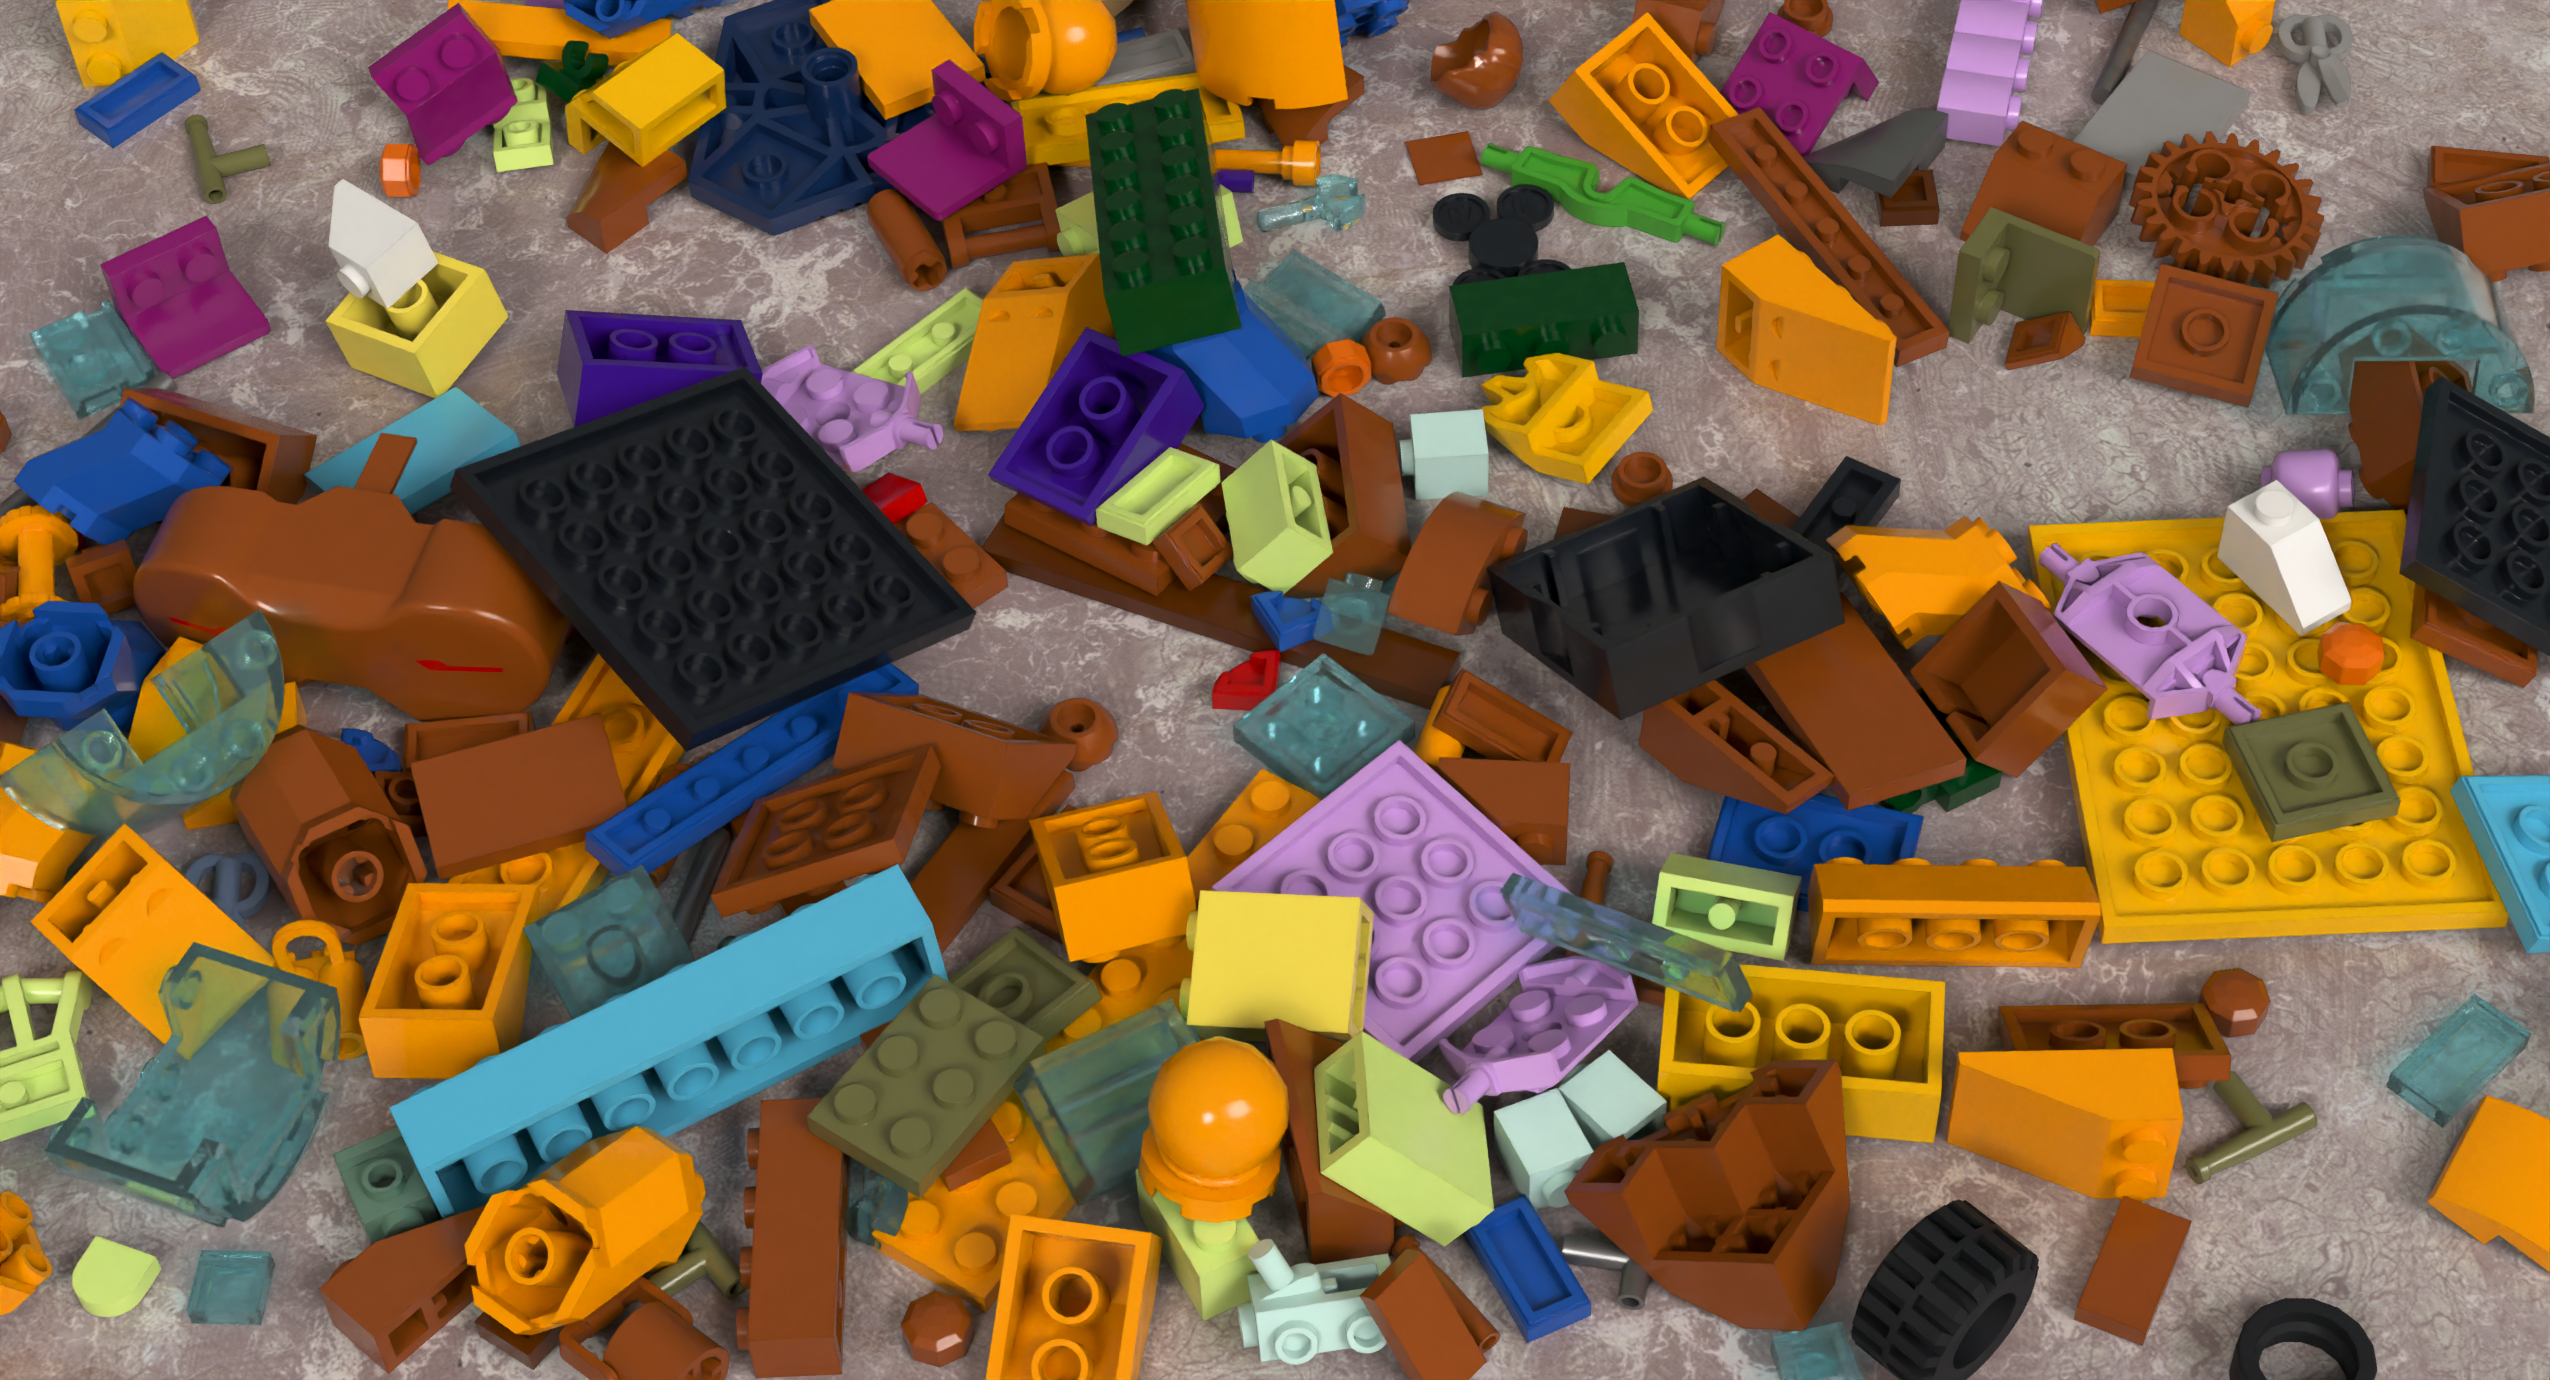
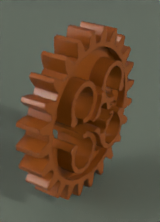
M2206 131L2202 144H2199L2189 134H2184L2180 147L2170 141H2166L2160 154L2151 152L2145 166H2140L2129 205L2135 208L2131 223L2143 226L2138 238L2140 242L2157 241L2152 254L2155 259L2171 255L2174 258L2173 267L2183 269L2187 266L2194 269L2193 272L2225 280L2234 279L2235 282L2249 285L2251 279L2254 278L2266 289L2270 288L2274 275L2284 281L2289 280L2293 269L2302 270L2309 255L2313 254L2321 235L2319 230L2324 221V215L2317 213L2322 200L2321 197L2309 195L2313 185L2311 179L2295 180L2299 169L2297 163L2285 166L2277 163L2281 153L2278 149L2263 155L2259 153V140L2254 139L2245 148L2239 146L2238 139L2234 133L2229 134L2226 143H2218L2213 133ZM2172 180H2173V182L2175 183V185H2178V186L2175 187L2174 193H2173L2172 198H2171V197L2168 196V195H2170L2171 192H2172V189H2173ZM2193 184H2203L2191 215L2185 213L2182 209L2188 200ZM2263 206L2270 211L2269 216L2265 221L2260 237L2252 238L2250 235ZM2281 223H2282L2283 225H2284V224H2287V225L2283 226L2282 229H2281V231H2280V234H2279V235H2280V238H2281V241H2280V239L2278 238V236L2275 237V235L2277 234V231H2278L2279 226H2280Z

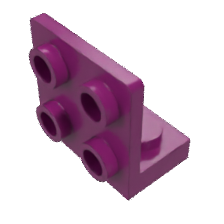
M459 3L368 67L372 79L406 115L419 157L426 165H431L441 157H449L456 153L463 146L466 139L484 126L493 125L501 121L518 101L498 47Z
M1769 12L1720 91V94L1738 114L1760 107L1797 152L1804 157L1811 152L1842 100L1846 99L1849 93H1852L1868 102L1879 81L1863 58Z
M950 59L931 70L935 95L932 98V104L936 114L868 154V163L871 169L936 221L945 219L1027 168L1022 115Z
M207 215L100 264L117 315L158 371L165 372L172 379L271 332L268 319L230 271L217 228Z

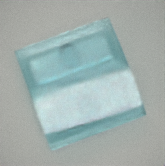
M1294 249L1263 285L1251 279L1243 288V291L1302 350L1311 370V358L1326 343L1348 338L1359 343L1365 331L1386 316L1381 301Z

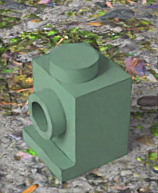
M398 1126L332 1154L346 1192L370 1244L439 1221L432 1197L414 1163Z

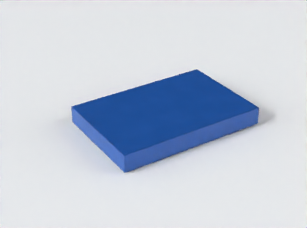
M1816 794L1788 814H1783L1725 795L1706 859L1801 876L1797 910L1808 912V887L1814 864H1824L1834 858L1851 857L1861 860L1864 864L1892 865V863L1901 859L1914 858L1924 816L1873 805H1866L1846 811L1838 798L1822 794Z

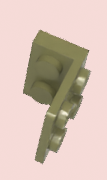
M1991 207L1959 250L1948 326L1949 336L1969 344L1983 324L1990 326L1995 321L2000 310L2025 320L2070 311L2084 335L2087 332L2100 251L2093 246Z

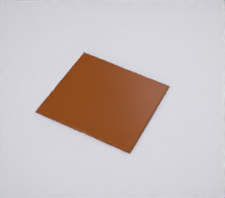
M1468 131L1405 141L1419 186L1483 175Z

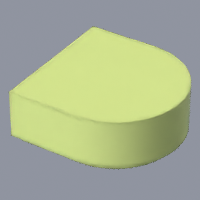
M95 1236L75 1266L72 1274V1286L82 1307L87 1312L99 1317H114L122 1315L137 1306L162 1269L156 1256Z

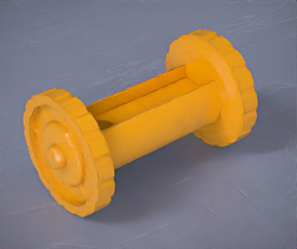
M28 505L10 510L0 518V556H7L8 561H17L18 566L21 567L18 571V596H14L6 600V603L0 605V620L13 621L17 619V621L28 623L36 618L33 609L45 602H68L55 595V566L63 564L65 562L64 559L70 558L75 554V550L78 548V531L69 525L72 520L59 511L52 514L40 505Z

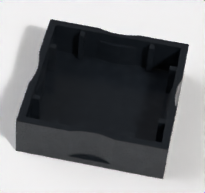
M1706 477L1699 478L1632 506L1602 523L1563 535L1487 567L1502 634L1619 720L1635 715L1845 623L1832 554L1790 528L1762 518L1751 509L1747 502Z

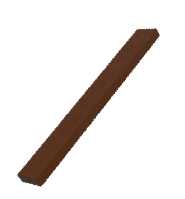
M1005 513L981 547L1007 572L1251 652L1277 649L1251 610V596L1268 592L1267 590L1213 574L1204 583L1191 591H1188L1177 576L1158 596H1155L1004 524ZM1333 612L1336 616L1335 631L1281 652L1282 662L1431 710L1438 691L1442 687L1450 686L1460 667V652Z

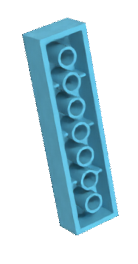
M896 864L878 874L866 875L857 880L852 886L817 903L803 905L792 912L790 916L761 930L738 936L727 946L692 963L678 965L669 970L664 976L629 993L615 995L606 1000L600 1007L564 1024L550 1026L537 1037L502 1054L488 1056L477 1062L474 1067L437 1085L423 1087L415 1091L408 1099L389 1107L414 1163L444 1219L486 1205L491 1195L506 1190L517 1191L585 1142L634 1126L651 1128L666 1138L861 1043L860 1034L893 1020L934 974L948 982L949 980L932 922L899 865Z

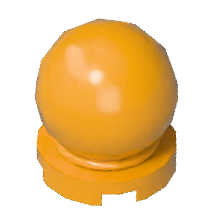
M1102 0L981 1L974 22V51L976 55L985 54L987 67L992 78L983 81L993 94L1001 100L1008 102L1028 100L1038 95L1040 91L1069 96L1091 88L1109 70L1118 46L1116 20Z
M1215 1036L1186 1045L1162 1063L1150 1087L1148 1099L1149 1126L1143 1133L1138 1174L1146 1192L1152 1198L1158 1190L1165 1198L1182 1205L1180 1215L1187 1219L1213 1223L1244 1219L1251 1215L1253 1204L1266 1198L1268 1194L1272 1197L1277 1190L1281 1163L1279 1144L1288 1127V1090L1274 1063L1252 1044Z

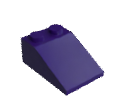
M565 310L557 376L574 427L742 367H746L761 383L763 373L741 320Z
M1086 327L988 476L992 481L1091 526L1097 521L1095 509L1169 447L1175 449L1179 447L1205 405L1185 370L1144 352L1122 357L1117 340Z

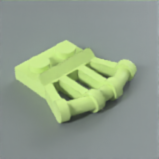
M82 970L68 971L65 977L21 978L19 973L2 978V985H0V1013L9 1011L17 1046L0 1051V1142L93 1112L82 1071V1062L76 1047L83 1011L89 1008L92 997L91 978ZM30 1004H58L51 1035L40 1039L36 1038L30 1013Z

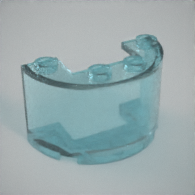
M2408 235L2379 236L2349 243L2320 257L2322 264L2309 272L2301 280L2295 277L2277 300L2265 351L2285 414H2348L2355 361L2477 360L2472 394L2506 413H2534L2535 393L2531 371L2494 284L2489 276L2486 277L2480 269L2471 263L2469 256L2445 243L2429 238Z
M258 609L205 643L196 651L150 679L187 734L142 763L104 708L0 776L1 787L19 806L32 816L61 831L71 829L85 834L97 835V839H109L124 823L139 835L159 829L234 786L252 771L267 752L278 729L284 705L285 686L281 655L274 634L261 610Z
M193 942L180 962L168 969L158 991L172 1035L159 1054L149 1059L144 1065L137 1085L123 1105L111 1112L104 1124L96 1102L82 1097L67 1120L61 1121L54 1128L49 1138L48 1146L44 1151L53 1166L67 1176L216 1227H225L227 1220L230 1218L245 1222L261 1211L283 1188L304 1156L319 1125L330 1094L318 1090V1087L324 1080L322 1073L325 1060L331 1062L338 1060L341 1035L340 1002L336 987Z

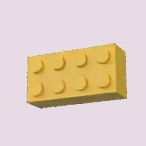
M1668 958L1657 1093L1667 1101L1666 1113L1711 1091L1716 1097L1717 1102L1749 1087L1754 1080L1750 1072L1775 1060L1836 1059L1842 1078L1845 1135L1934 1143L1942 1090L1945 982Z

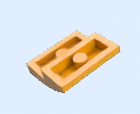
M2486 1095L2479 1100L2426 1202L2482 1244H2486L2500 1235L2548 1272H2550V1119L2513 1103Z

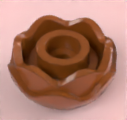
M1391 317L1374 323L1365 331L1359 341V344L1365 346L1369 356L1371 376H1374L1380 383L1385 385L1394 384L1398 381H1413L1417 379L1423 372L1424 367L1428 366L1432 359L1431 345L1427 335L1418 325L1403 318Z
M1071 698L1057 703L1044 715L1038 732L1077 744L1075 756L1066 766L1073 771H1085L1091 766L1108 759L1112 753L1114 742L1119 738L1117 724L1112 714L1100 703L1087 698Z

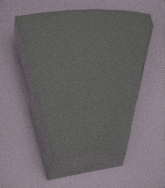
M1931 109L1909 110L1808 154L1803 159L1833 192L1839 194L1846 184L1851 181L1892 198L1914 170H1927L1945 148L1949 114Z

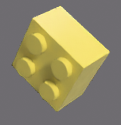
M433 252L438 264L388 309L366 295L359 299L349 293L325 322L351 368L432 398H437L448 391L509 316L485 269Z

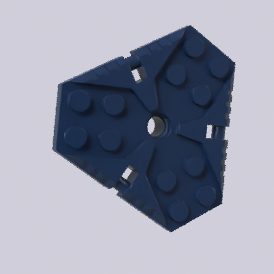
M773 0L728 15L724 19L715 63L722 67L725 73L726 108L700 126L688 177L690 194L692 198L772 236L818 221L817 217L822 216L824 219L835 215L837 210L843 212L855 207L854 204H866L880 191L887 189L897 190L869 167L868 154L936 114L933 104L930 102L888 120L884 119L861 89L856 57L845 49L828 47L811 25L809 9L832 0ZM977 55L985 66L986 79L992 78L986 59ZM984 81L980 82V84L986 87Z

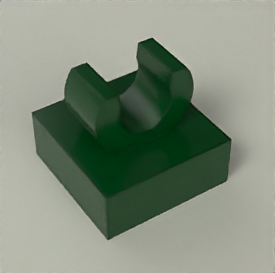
M568 41L562 52V62L542 61L535 82L569 103L578 92L589 89L604 78L602 76L607 71L609 58L605 54L588 53L585 62V55L589 44L585 41Z

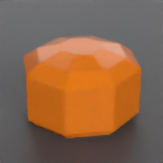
M386 144L382 150L379 161V178L382 189L387 197H415L418 195L421 183V161L415 145Z
M1349 338L1326 343L1311 358L1312 372L1318 391L1333 398L1339 393L1346 396L1356 394L1371 380V362L1365 346Z
M2337 622L2321 635L2317 651L2319 670L2339 685H2365L2380 673L2384 659L2382 637L2363 623Z

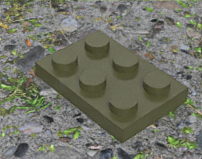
M934 974L808 1114L809 1132L921 1199L1045 1055V1037Z

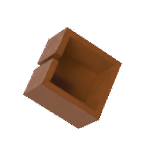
M1998 581L1910 670L1936 708L1949 715L1945 720L1973 759L1999 771L2002 770L2004 773L2018 778L2108 689L2040 600L2001 581Z

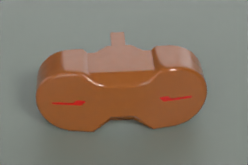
M387 433L380 434L354 488L336 486L296 505L278 502L262 491L236 487L208 486L185 492L169 508L133 581L134 600L141 617L154 635L167 648L170 649L179 636L232 655L244 689L261 694L268 689L295 681L297 688H300L315 680L366 688L415 719L428 722L521 713L536 703L547 689L573 628L570 621L484 525L444 518L435 525L418 523L415 513L410 515L402 501L393 492L414 451L417 438Z

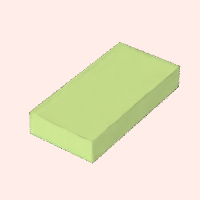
M1169 447L1095 509L1097 527L1144 545L1150 544L1221 483L1219 464Z

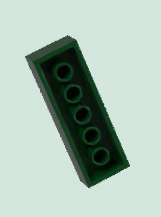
M1199 88L1187 91L1171 89L1159 93L1153 99L1129 105L1113 103L1100 108L1096 113L1085 115L1104 297L1122 357L1241 329L1242 325L1215 149Z

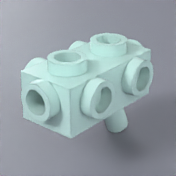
M1272 1239L1261 1240L1251 1247L1248 1256L1259 1273L1247 1275L1250 1303L1237 1305L1243 1348L1258 1346L1261 1362L1280 1359L1287 1364L1298 1365L1309 1361L1317 1353L1349 1348L1360 1353H1373L1386 1345L1387 1341L1361 1300L1360 1295L1391 1265L1388 1253L1316 1265L1300 1263L1290 1267Z

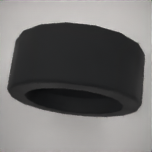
M2284 1298L2260 1307L2243 1324L2229 1369L2230 1380H2267L2259 1366L2262 1351L2265 1348L2282 1342H2302L2322 1349L2335 1359L2345 1373L2346 1380H2375L2377 1374L2374 1346L2362 1326L2340 1308L2312 1298Z

